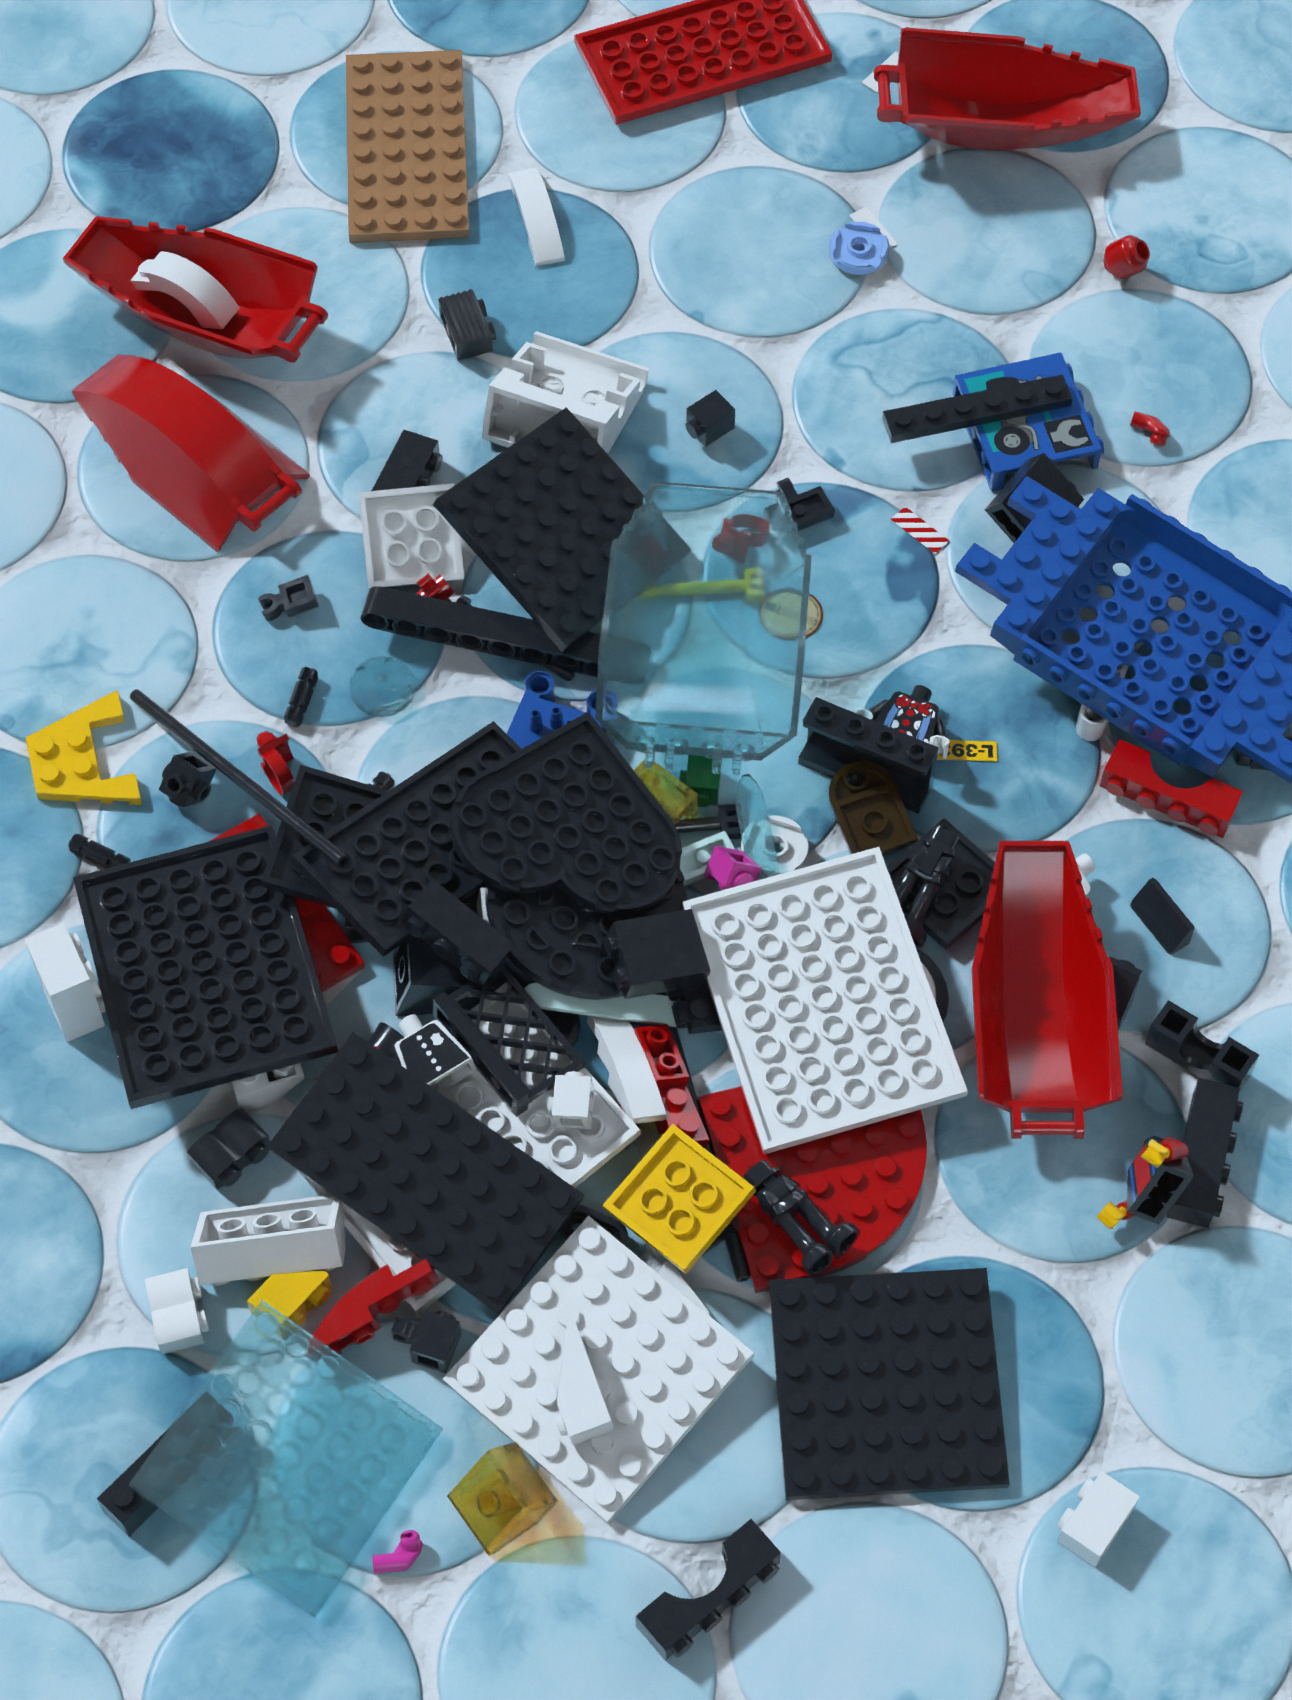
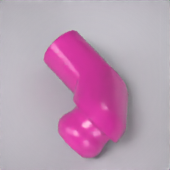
M407 1530L401 1534V1541L393 1553L372 1555L374 1574L408 1570L422 1552L423 1543L420 1540V1535L414 1530Z

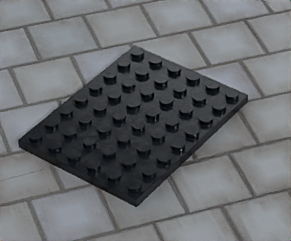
M272 825L73 877L130 1109L338 1052V1046L294 897L261 887V881L276 839Z

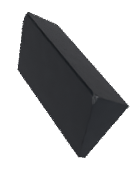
M1154 877L1149 879L1134 897L1130 907L1168 954H1173L1190 944L1195 928Z

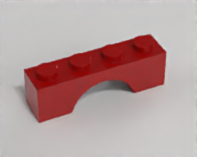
M1121 739L1118 740L1104 768L1100 787L1105 788L1113 795L1124 796L1137 802L1144 808L1157 810L1177 822L1188 823L1199 828L1205 834L1216 835L1224 838L1243 794V790L1214 778L1194 788H1178L1169 785L1154 772L1150 761V751Z

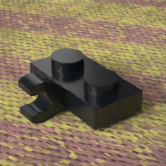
M785 478L777 482L779 490H776L775 493L780 502L764 508L763 514L765 519L773 525L776 538L780 539L834 517L835 509L821 486L797 494L791 480Z

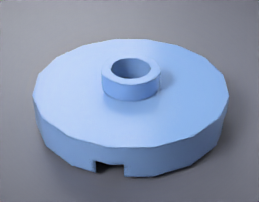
M850 222L845 224V227L839 231L837 229L833 232L829 241V255L834 265L842 271L853 275H867L879 270L885 264L889 256V240L886 235L884 237L880 232V228L873 224Z

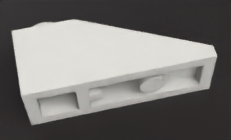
M574 1318L567 1320L557 1395V1405L560 1414L554 1416L561 1437L569 1435L572 1445L615 1430Z

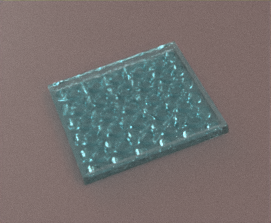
M261 1300L128 1486L315 1618L444 1428Z

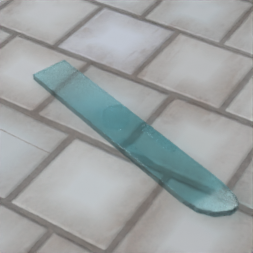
M744 774L737 784L735 794L736 812L744 853L762 868L757 879L758 881L779 875L780 872L763 792L757 781L750 774Z

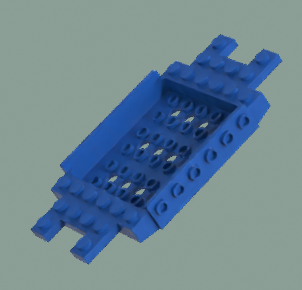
M1026 476L1009 497L1007 505L1032 520L1002 560L978 544L973 543L955 568L956 573L1007 604L995 620L990 636L1014 654L1013 661L1179 766L1184 762L1214 777L1235 748L1291 784L1292 742L1283 737L1292 724L1291 590L1285 585L1278 584L1266 577L1259 569L1250 567L1237 559L1230 551L1221 549L1211 543L1204 535L1185 527L1175 517L1159 511L1145 499L1131 494L1126 504L1100 488H1097L1083 508L1079 509ZM1124 563L1130 568L1131 573L1128 576H1119L1113 571V565ZM1101 585L1108 586L1113 590L1114 596L1109 599H1103L1097 595L1096 588ZM1178 597L1185 602L1186 608L1181 611L1173 610L1168 605V599ZM1090 608L1096 613L1097 618L1091 622L1084 621L1079 616V610ZM1162 620L1167 623L1169 631L1163 634L1157 633L1152 629L1151 622ZM1065 631H1074L1078 634L1080 641L1073 645L1067 644L1062 640L1061 634ZM1229 631L1235 632L1240 636L1241 643L1229 645L1224 641L1223 634ZM1140 642L1146 643L1151 647L1152 653L1149 656H1140L1135 652L1134 645ZM1211 654L1219 655L1224 660V666L1213 668L1207 663L1206 657ZM1122 665L1129 666L1134 670L1135 677L1129 680L1122 679L1117 674V668ZM1195 677L1202 678L1206 681L1208 688L1202 692L1195 691L1190 686V680ZM1179 700L1185 701L1189 704L1191 712L1186 715H1180L1174 711L1173 703Z

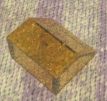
M516 1442L488 1449L447 1495L488 1556L495 1554L537 1525L558 1502Z

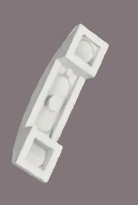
M531 168L508 173L514 199H517L528 234V244L535 267L565 261L555 215L538 169Z

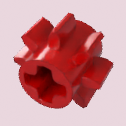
M427 573L416 582L421 588L415 593L418 595L451 601L449 597L455 593L440 574L433 579Z

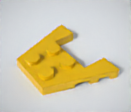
M114 691L26 737L38 800L81 802V799L100 800L101 803L113 804L114 801L129 802V805H142L135 773L101 780L91 729L125 722L118 691Z

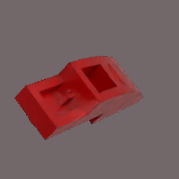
M668 1025L635 1028L634 1032L646 1055L666 1112V1120L655 1121L659 1135L664 1134L674 1124L706 1149L709 1137L687 1088L690 1076Z
M424 1259L396 1275L392 1268L386 1264L367 1276L342 1297L325 1316L306 1347L308 1355L317 1363L321 1361L326 1363L338 1358L346 1347L354 1343L356 1345L363 1344L372 1339L375 1335L374 1332L382 1328L376 1317L377 1314L393 1312L401 1305V1301L412 1295L417 1297L429 1292L433 1288L432 1284L440 1280L433 1266L427 1259Z

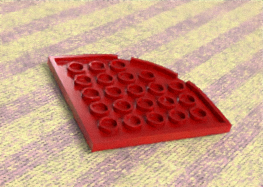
M741 1086L698 1096L699 1105L716 1158L743 1179L744 1174L750 1168L765 1159L773 1168H780L782 1174L800 1183V1188L809 1192L811 1200L836 1226L849 1221L860 1230L859 1237L845 1254L839 1258L833 1255L832 1262L826 1269L815 1275H809L801 1265L803 1255L780 1226H776L771 1221L769 1215L764 1214L757 1197L753 1195L736 1216L742 1225L737 1234L755 1293L769 1290V1280L824 1277L858 1264L879 1246L886 1244L909 1216L917 1200L926 1165L927 1140L921 1110L763 1154ZM798 1213L795 1216L797 1221L818 1243L825 1245L809 1223Z

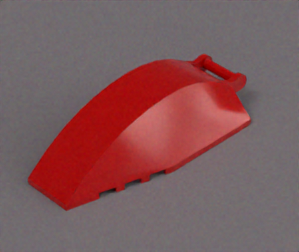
M905 27L900 32L897 66L879 65L874 69V79L878 82L879 107L877 108V118L879 121L888 123L901 122L930 138L970 149L1018 150L1068 143L1108 131L1139 118L1141 108L1135 67L1099 58L1098 63L1080 59L1081 53L1072 51L1070 56L1052 51L1053 45L1045 43L1043 48L1024 44L1026 38L1019 36ZM890 82L897 83L899 105L891 104Z
M95 216L63 257L64 263L127 312L178 340L218 355L246 359L277 356L294 363L301 355V348L317 326L324 324L328 318V313L324 308L310 303L318 269L315 262L213 228H204V233L188 231L185 225H177L176 230L160 228L159 223L149 222V227L133 225L132 221L128 219ZM161 251L179 255L212 275L229 292L240 308L224 329L202 328L191 311L175 297L161 291L137 290L130 280L138 272V267L147 259L154 260ZM306 318L307 320L291 342H284L300 319Z
M116 355L72 390L73 397L89 420L93 421L98 428L100 436L104 442L107 441L118 462H121L125 467L131 481L216 552L222 549L221 546L225 544L238 521H241L250 530L257 531L262 526L261 522L291 497L297 498L302 494V489L295 480H307L310 477V473L223 403L183 376L152 360L133 355ZM279 487L281 488V490L274 494L270 499L263 503L254 512L251 511L263 500H265L268 496H270L274 491H276Z
M1000 841L971 969L978 1100L1010 1112L1011 1139H1021L1022 1135H1073L1074 1139H1084V1112L1120 1101L1123 1097L1113 965L1111 959L1107 958L1102 943L1103 936L1100 928H1097L1091 912L1092 905L1090 899L1086 898L1081 883L1082 876L1069 841ZM1021 1113H1072V1121H1022Z

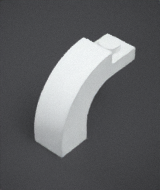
M161 251L154 260L147 259L138 267V272L130 280L137 290L161 291L175 297L191 311L202 328L224 329L240 308L229 292L212 275L188 259L173 253Z

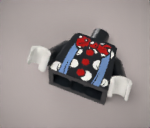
M916 685L911 695L898 691L889 700L884 699L868 710L864 708H856L854 710L856 714L939 747L938 754H941L944 759L947 758L950 743L944 720L938 717L939 707L929 702L932 696L929 688Z

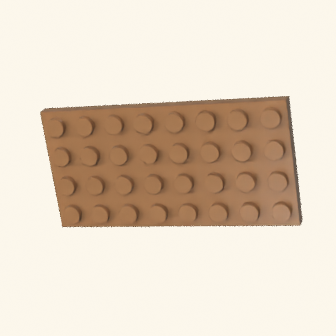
M462 50L346 55L349 242L469 238Z

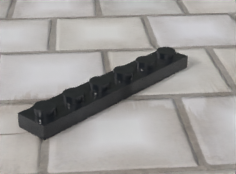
M1061 374L883 411L882 420L890 442L896 443L1070 407L1072 396L1065 378Z

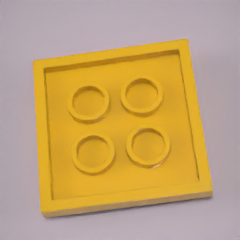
M672 1124L602 1206L607 1212L687 1274L756 1190L754 1186Z

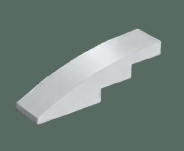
M588 1016L587 1023L599 1041L597 1053L609 1071L608 1085L625 1113L635 1124L666 1120L665 1108L655 1078L630 1022Z

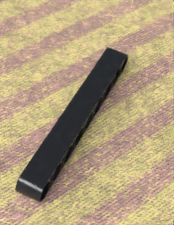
M380 586L369 589L360 617L364 625L376 630L547 667L563 665L574 673L631 685L639 684L643 681L650 654L647 646L642 643L594 632H587L561 652L533 619Z

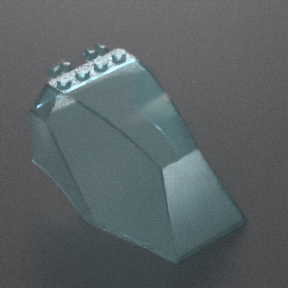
M655 481L644 496L642 506L634 510L632 520L629 524H624L620 537L618 539L614 538L612 541L599 642L595 719L627 750H637L638 752L645 753L646 768H652L655 761L654 752L666 753L664 759L665 769L673 770L675 756L697 755L713 759L712 773L717 774L721 770L722 758H733L731 767L733 775H740L741 761H761L797 736L804 665L811 555L805 551V541L799 537L797 532L798 525L791 518V509L784 492Z

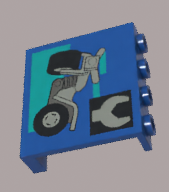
M1061 352L955 375L953 397L1063 374L1072 396L1070 407L966 428L991 492L1003 488L1005 474L1017 472L1026 460L1045 453L1055 463L1087 456L1091 468H1098L1100 456L1104 453V444L1102 438L1095 434L1092 414L1089 411L1086 412L1083 405L1082 390L1080 387L1076 388L1073 381L1072 367L1069 363L1066 364Z

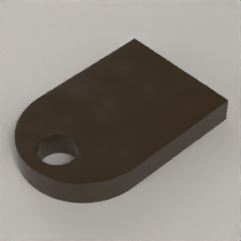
M855 761L846 764L835 773L829 786V802L850 855L879 847L882 856L912 846L918 841L894 780L886 769L870 761ZM853 773H860L866 778V781L861 786H852L847 782V778Z

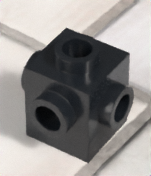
M192 751L174 755L162 773L163 780L159 791L167 795L170 802L180 807L201 803L208 797L211 791L210 783L217 769Z

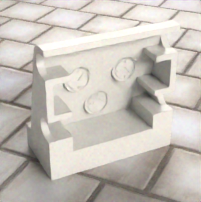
M536 331L533 336V343L526 342L512 358L511 368L504 367L489 384L481 439L509 448L567 407L608 454L645 389L650 368Z

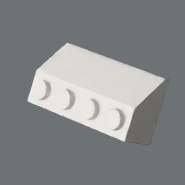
M333 1195L201 1212L191 1244L199 1285L212 1284L220 1286L235 1280L247 1279L249 1281H257L272 1274L324 1270L326 1272L343 1266L346 1250L343 1202Z

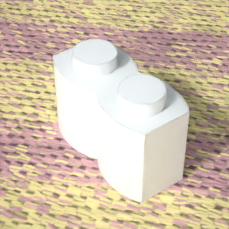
M188 1268L146 1278L145 1285L153 1326L161 1353L166 1354L205 1344L203 1333L209 1331V1325L205 1310L198 1311L196 1300L203 1298L198 1277L191 1278Z

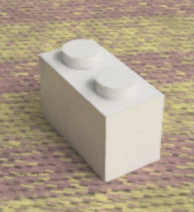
M1102 1471L1095 1481L1090 1478L1086 1480L1077 1494L1081 1502L1075 1511L1068 1507L1057 1524V1527L1061 1529L1057 1542L1094 1567L1097 1566L1135 1509L1140 1498L1139 1495Z

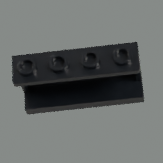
M815 697L803 719L802 725L808 728L807 743L799 755L798 764L833 778L841 767L851 762L870 761L886 769L892 776L905 809L919 814L933 788L939 747ZM853 773L847 778V782L852 786H861L866 781V778L860 773Z

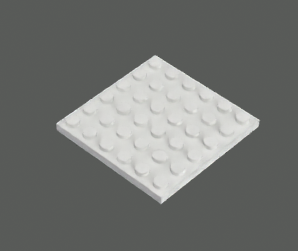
M588 1216L445 1375L443 1381L609 1525L754 1357V1352ZM573 1318L575 1319L615 1429L576 1445H572L569 1435L561 1437L554 1418L555 1415L560 1414L557 1405V1395L567 1320Z

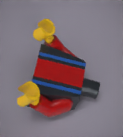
M1152 1136L1144 1141V1147L1128 1169L1127 1200L1119 1203L1117 1206L1110 1201L1096 1217L1109 1229H1113L1120 1220H1128L1134 1216L1159 1225L1193 1179V1173L1187 1158L1189 1150L1186 1144L1171 1137L1162 1139Z

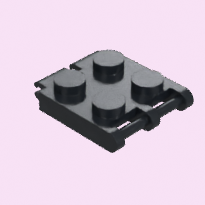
M707 980L701 986L667 992L669 1000L676 1001L673 1002L671 1008L678 1029L688 1028L689 1034L723 1031Z

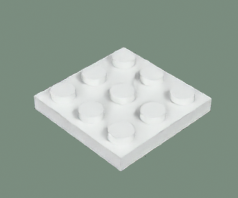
M454 483L358 493L369 589L375 586L390 588L418 585L416 582L427 573L433 579L440 574L446 582L465 579L460 535L433 506V503L439 496L455 486Z

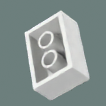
M62 923L26 938L25 942L41 986L66 1042L104 1027L105 1023L102 1013L106 1012L101 997L102 994L96 982L97 979L89 960L87 961L85 958L83 947L76 932L69 935L65 923Z

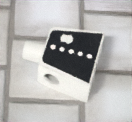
M412 1014L405 1017L398 1026L405 1037L396 1042L394 1046L402 1066L438 1092H443L477 1071L470 1054L438 1020H433L423 1026L417 1015Z

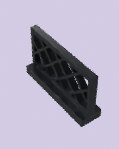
M501 963L484 983L482 990H478L481 986L475 981H470L449 995L443 992L433 998V1016L470 1054L476 1069L517 1117L528 1110L530 1102L555 1086V1075H565L567 1072L572 1071L578 1072L585 1067V1061L505 965ZM501 976L508 985L507 993L486 991L487 984ZM466 996L480 998L478 1012L463 1010L457 1002ZM485 999L505 1002L503 1015L484 1013ZM509 1003L524 1004L529 1010L528 1018L507 1016ZM481 1021L501 1023L499 1037L484 1035L480 1030ZM505 1025L526 1027L524 1040L504 1038ZM530 1028L545 1029L550 1035L549 1043L528 1041ZM501 1047L522 1048L520 1062L504 1060L500 1055ZM526 1049L547 1052L545 1066L524 1063ZM551 1053L567 1055L572 1063L565 1068L550 1067ZM523 1071L543 1074L542 1083L529 1090L521 1080Z

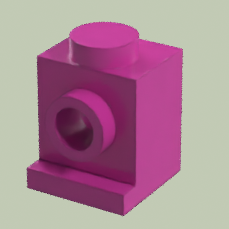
M715 846L703 876L706 879L718 881V886L726 890L757 881L762 868L743 851Z

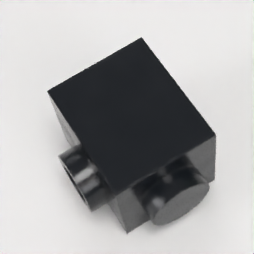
M714 390L686 409V430L692 438L698 439L706 447L735 428V408L717 390Z

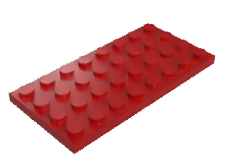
M694 0L574 35V43L615 125L832 62V52L803 0Z

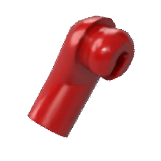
M1137 411L1134 412L1130 426L1152 432L1150 442L1157 446H1165L1167 437H1170V430L1157 417Z

